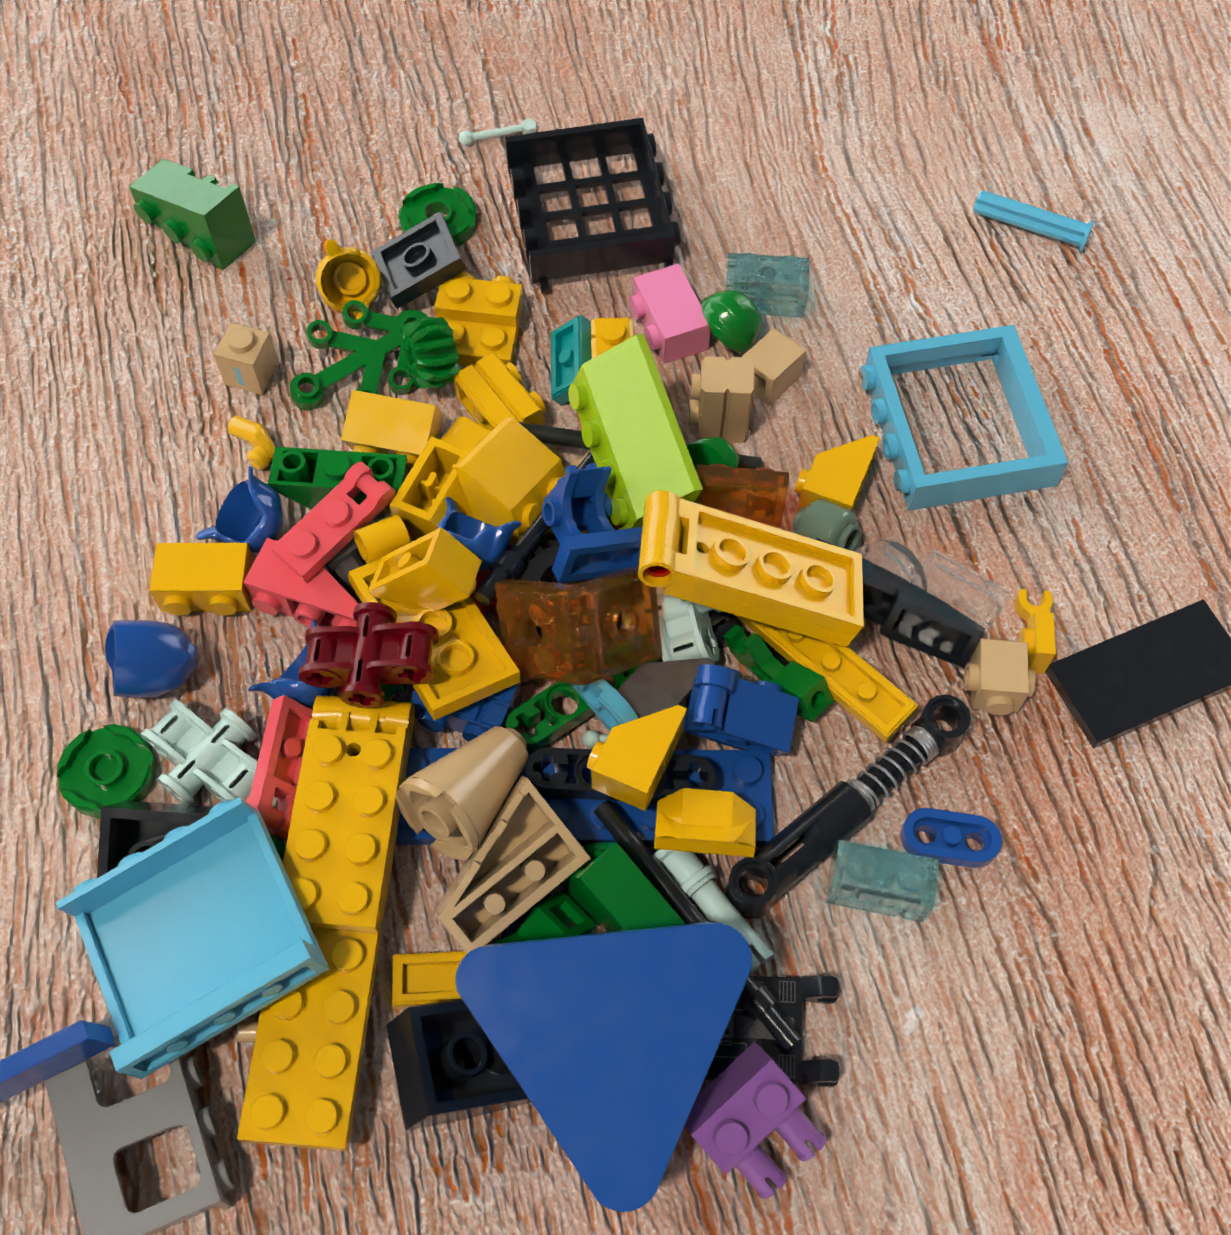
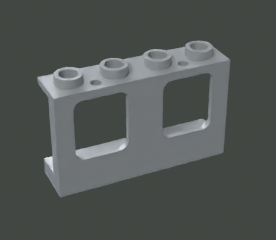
M111 1016L96 1022V1024L111 1027L113 1038H118ZM187 1053L168 1063L170 1076L165 1083L108 1107L101 1106L98 1101L88 1059L44 1081L84 1235H153L214 1207H219L223 1210L233 1207L228 1191L235 1189L234 1177L226 1158L218 1159L212 1139L219 1137V1128L210 1106L204 1108L202 1106L197 1089L204 1086V1079L200 1066L194 1056L188 1058ZM180 1125L185 1126L188 1130L200 1170V1182L193 1189L137 1213L130 1212L116 1167L115 1159L117 1154L124 1148Z

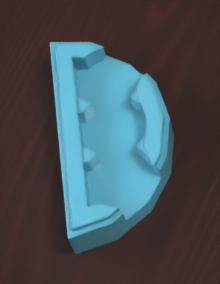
M583 673L572 682V687L609 731H611L612 727L639 718L622 695L601 677L592 673Z

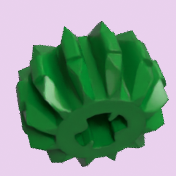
M424 317L406 323L402 336L404 343L403 351L406 358L405 364L408 366L409 376L413 379V383L422 389H438L454 383L453 377L460 370L458 365L459 355L456 349L457 342L454 341L453 330L449 327L448 322L443 317Z

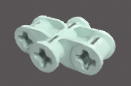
M645 584L644 587L648 599L635 598L629 601L628 613L635 632L648 637L656 629L663 662L709 658L713 662L718 661L719 647L708 611L713 610V608L663 594L664 587L655 588Z
M174 699L169 704L170 711L151 730L144 729L140 733L141 737L150 747L175 765L168 775L162 773L157 780L182 804L193 805L195 803L193 797L202 787L220 802L234 800L239 796L246 800L250 796L257 761L239 748L245 741L252 742L256 738V734L248 724L231 710L224 708L220 712L221 719L211 728L188 707Z

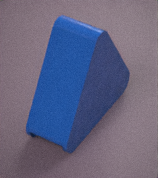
M701 922L484 945L470 951L462 959L458 966L455 980L458 994L596 1200L610 1210L629 1212L647 1204L659 1187L749 976L752 955L746 939L735 928L723 923Z

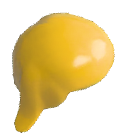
M327 239L324 243L326 256L319 262L316 271V285L322 299L331 309L343 313L344 305L353 300L364 303L369 311V306L378 297L382 283L377 263L371 255L361 249L342 247L335 240ZM359 311L350 312L356 319L363 316Z

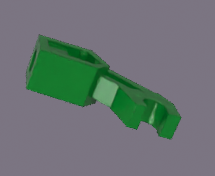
M735 624L723 635L730 652L740 664L744 665L758 679L779 684L783 687V693L799 698L797 716L813 722L834 701L824 676L794 661H791L785 667L772 655L759 634L753 633L747 638L743 628Z

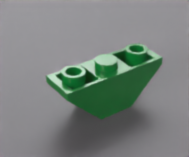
M275 447L268 485L279 494L309 509H313L344 479L347 471L355 463L363 462L373 471L372 477L378 482L385 481L395 490L396 495L404 482L408 459L407 455ZM360 491L353 500L360 505L367 495Z

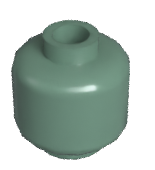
M818 499L813 501L807 508H801L797 512L792 526L795 534L815 540L819 538L837 547L854 552L859 545L862 535L861 527L858 526V520L853 511L825 499Z

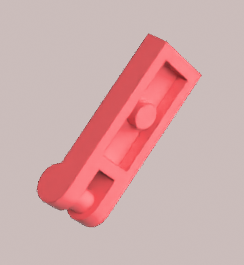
M363 462L355 463L347 471L344 479L271 547L275 556L305 583L354 538L355 530L367 526L390 504L395 496V490L385 481L378 482L373 478V471ZM362 491L367 497L358 505L353 498Z
M285 695L272 700L250 796L245 800L261 813L265 825L268 826V831L281 839L288 838L309 720L312 719L313 711ZM274 797L279 799L277 808L272 807Z

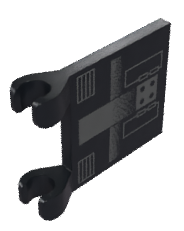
M751 976L759 987L765 985L778 1002L775 1007L801 1039L785 1052L759 1019L755 1022L741 1006L744 1000L740 996L704 1080H714L752 1043L756 1042L774 1060L793 1084L817 1087L837 1086L839 1079V1064L837 1061L830 1059L802 1061V1001L819 1004L835 1003L839 993L837 978L834 976L803 978Z

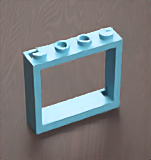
M1015 325L869 347L865 365L860 367L863 375L862 388L869 390L872 399V419L876 425L880 424L883 432V452L887 460L892 459L895 469V489H900L901 494L903 493L908 511L1058 485L1068 461ZM992 359L1029 458L925 475L892 375Z

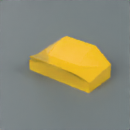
M682 788L657 801L654 849L754 858L756 846V809L734 792Z

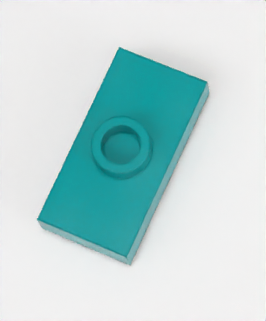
M582 315L575 317L551 332V399L560 405L569 401V386L573 383L581 365L591 360V321Z

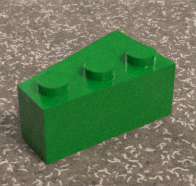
M163 158L129 186L135 201L133 205L135 212L145 223H154L160 227L173 242H182L189 247L201 261H209L221 270H224L256 242L240 187L232 183L226 188L217 185L216 177L207 175L204 179L194 177L196 174L193 169Z

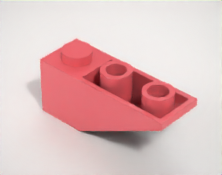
M270 538L265 540L243 582L252 604L258 610L270 615H276L279 612L294 617L297 622L309 628L313 619L316 620V626L356 627L357 621L353 618V611L358 603L324 567L305 583L275 556L271 547L277 541Z

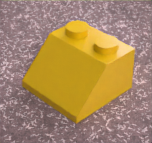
M506 417L454 467L475 519L493 526H501L511 521L521 522V526L512 533L509 545H514L542 511L544 498L556 486L557 481L566 474L561 459L512 417Z

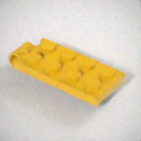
M395 514L354 531L356 546L366 565L349 571L348 580L361 602H377L392 607L397 613L395 623L423 622L434 626L439 631V641L433 645L431 666L435 671L434 679L427 684H412L434 721L520 683L519 669L471 597L463 602H456L440 610H434L374 598L368 593L381 557L411 543L406 526L399 515Z

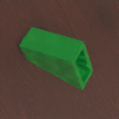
M616 842L586 844L583 849L591 859L559 884L607 932L685 924Z

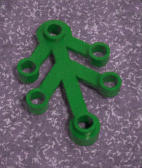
M357 300L347 302L343 307L344 324L351 329L368 327L388 333L377 340L334 331L330 324L323 320L311 322L307 327V340L312 347L316 349L329 347L351 352L352 354L315 375L301 373L295 376L290 383V397L293 404L302 410L316 409L323 402L324 390L364 367L361 387L356 391L377 394L385 356L400 348L398 364L389 373L388 385L390 390L397 395L408 394L413 388V379L409 376V369L407 364H405L406 358L402 339L404 327L408 322L428 316L418 310H406L397 317L368 311L366 305ZM359 311L363 316L359 319H352L348 316V313ZM317 330H322L327 333V336L323 339H316L312 334ZM397 376H404L409 382L406 385L400 386L393 380ZM304 383H310L315 388L309 393H304L299 390V387Z

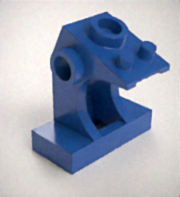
M591 463L586 466V469H577L576 465H570L565 468L566 474L557 481L556 486L544 498L542 505L544 522L547 526H551L553 533L560 543L552 567V571L559 583L638 572L642 527L615 530L608 520L611 516L612 505L608 494L605 493V487L612 470L610 466L598 467L596 463ZM580 531H587L588 533L582 534Z

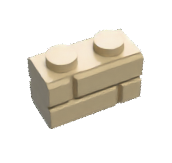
M705 356L701 360L700 374L692 373L689 424L697 425L698 439L721 437L729 443H744L747 440L754 396V361L751 358L731 357L730 360H726L725 357Z

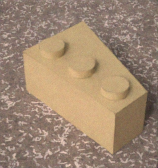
M521 776L502 805L479 848L467 859L435 909L439 920L467 954L489 943L591 859L528 778Z

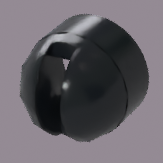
M713 610L709 612L712 627L721 620L725 621L714 633L719 649L727 648L728 645L723 635L735 624L739 625L738 620L733 614Z

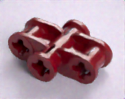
M364 602L356 605L353 611V618L357 621L356 627L315 626L307 629L305 633L308 650L305 665L299 669V679L305 684L319 688L342 687L340 698L348 705L359 708H378L385 702V693L381 690L382 683L419 685L427 684L434 679L435 671L431 666L433 645L439 641L438 629L423 622L395 623L397 618L396 611L385 604Z

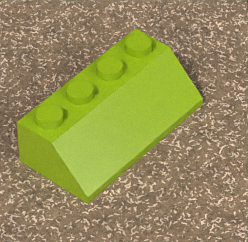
M635 335L582 364L573 383L569 386V402L572 409L578 413L582 425V439L585 446L590 448L594 462L598 467L610 466L612 469L605 487V493L608 494L612 505L611 522L618 527V530L642 527L646 497L655 491H670L681 499L694 502L703 488L645 335Z

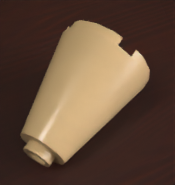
M495 726L406 778L399 786L401 789L396 793L395 797L401 814L417 834L425 829L435 838L430 846L436 851L452 859L466 860L479 848L528 760L526 741L520 733L512 728Z

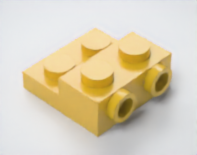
M463 271L439 285L434 307L436 318L443 317L453 330V338L457 342L456 349L459 355L458 364H472L474 366L478 360L492 352L496 353L504 364L513 362L524 307L522 284H516L513 279L507 276H497L492 281L478 280L472 274Z

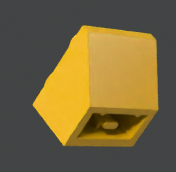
M430 437L390 503L392 516L395 514L400 516L411 539L417 540L437 529L440 521L446 514V497H450L456 502L461 513L474 518L454 468L471 451L435 437Z

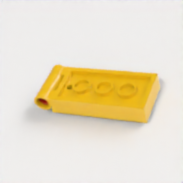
M655 491L646 497L638 567L639 580L645 585L655 588L664 587L663 594L843 647H847L864 627L862 554L681 499L670 491Z

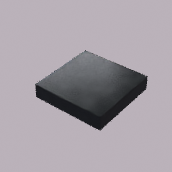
M441 211L372 251L388 297L396 309L467 270L449 224Z

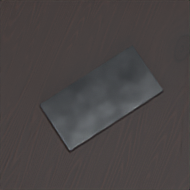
M1203 599L1053 662L1048 666L1045 673L1094 749L1231 689V637Z

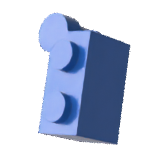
M713 664L698 666L686 717L685 733L739 750H766V754H770V757L790 752L799 702L798 697L783 693V687L773 682L756 681L753 683L741 679L742 673L735 669Z

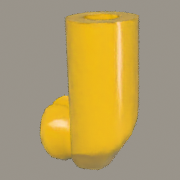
M238 415L232 417L228 422L229 434L249 442L253 447L247 453V460L251 461L250 465L257 470L266 469L269 463H272L275 445L266 428L260 423Z

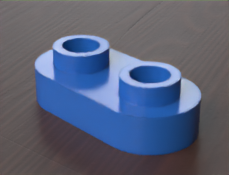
M920 808L913 811L906 818L900 832L901 843L906 852L912 857L923 861L969 868H981L990 864L1000 851L1002 845V837L998 827L988 818L932 808ZM917 832L928 833L932 838V843H922L917 838ZM965 840H976L980 844L981 850L973 851L969 849Z

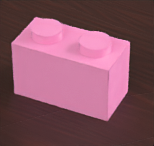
M679 263L633 277V295L628 298L631 313L635 320L641 319L649 348L652 351L657 350L663 364L709 350L711 329L703 315L702 306Z

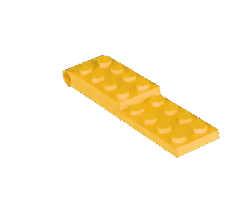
M318 695L314 701L283 865L329 970L260 1010L237 1140L240 1142L348 1152L400 810L395 797L396 793L401 789L399 786L406 778L411 739L414 731L415 706L412 702L385 700L384 704L378 708H359L348 705L340 697Z

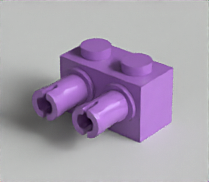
M756 1042L752 1043L697 1095L685 1123V1127L690 1135L725 1175L736 1167L762 1199H768L775 1194L774 1190L765 1180L766 1177H769L779 1189L785 1184L787 1179L785 1171L779 1168L759 1145L774 1129L792 1148L801 1161H808L815 1156L805 1144L806 1139H809L819 1151L826 1143V1136L815 1127L798 1107L806 1100V1097Z

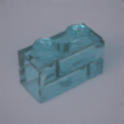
M728 253L725 290L740 291L746 295L758 308L759 315L804 318L809 293L810 258L791 255L772 256L756 255L753 253Z
M839 840L831 858L825 903L893 917L901 914L903 919L924 922L933 909L935 902L939 859Z

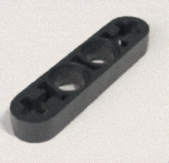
M540 748L533 752L527 760V778L541 796L620 801L592 789V785L588 784L582 777L592 751L590 749ZM673 754L666 769H673L672 789H665L667 771L665 770L650 803H657L658 800L682 788H689L688 781L684 779H687L689 772L692 771L698 772V778L702 780L699 783L698 789L714 790L716 780L715 769L703 757ZM546 763L554 764V771L558 772L553 773L551 781H543L541 773L537 772L543 771L544 764ZM569 763L576 764L574 768L575 784L568 783Z

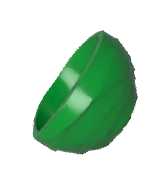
M726 289L709 295L702 301V311L708 326L724 345L740 354L754 346L761 329V317L758 313V308L751 299L740 291Z

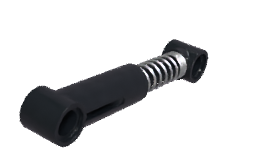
M948 694L937 695L930 699L925 705L921 716L903 734L902 740L894 741L893 748L887 747L884 755H878L875 758V763L867 764L866 771H859L856 779L837 783L754 854V858L745 857L738 861L731 869L725 895L743 918L757 919L767 914L779 897L872 818V810L875 809V806L879 805V798H888V791L890 789L897 790L899 781L906 782L908 773L916 774V767L918 765L925 766L926 762H930L936 756H945L954 752L970 727L971 715L966 704L956 696ZM941 720L946 722L952 728V731L939 729L933 721ZM802 844H804L800 849H798L793 855H791L786 861H784L779 867H777V868L775 869V867H776L779 863H781L786 857H788V856H789L793 851H795L799 846H801ZM745 880L757 881L763 887L764 893L755 897L748 896L742 892L739 884Z

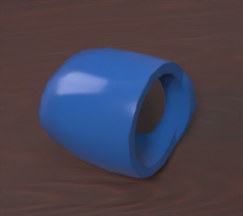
M113 621V624L108 629L105 640L106 660L112 670L113 695L118 697L151 698L175 691L191 677L199 659L198 647L192 644L190 636L173 624L161 621Z

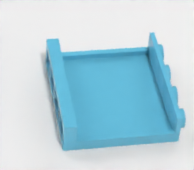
M240 796L234 800L218 803L209 811L208 815L189 826L173 829L165 835L163 841L144 852L128 855L119 862L118 867L99 878L89 879L78 884L73 889V893L56 902L59 910L75 917L121 1045L109 1051L117 1072L140 1079L145 1078L329 970L261 813Z

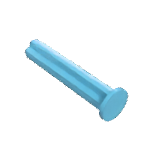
M981 191L974 204V212L1079 246L1080 252H1083L1095 222L1090 220V223L1087 224L987 191Z

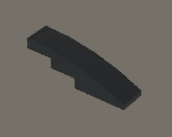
M819 538L816 539V540H818V541H821V542H824V543H828V542H826V541H824V540H821V539H819ZM862 558L863 618L880 624L879 634L965 668L985 633V628L946 602L906 579Z

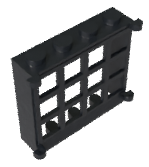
M643 118L505 137L507 168L532 284L539 283L541 294L549 293L548 280L552 278L559 279L664 263V268L674 265V246H680L681 242L679 225L677 221L671 222V196L669 191L663 192L662 186H664L663 166L661 162H655L654 157H656L655 137L653 133L647 134ZM633 153L637 171L609 173L606 157ZM597 158L601 176L573 179L570 162ZM561 163L565 181L537 185L533 167ZM640 180L644 198L616 201L612 184ZM604 185L608 203L580 207L576 189ZM568 191L571 209L543 212L539 194ZM647 208L651 222L650 227L623 229L619 212ZM611 213L615 232L587 236L583 217ZM574 218L578 237L549 240L546 222Z

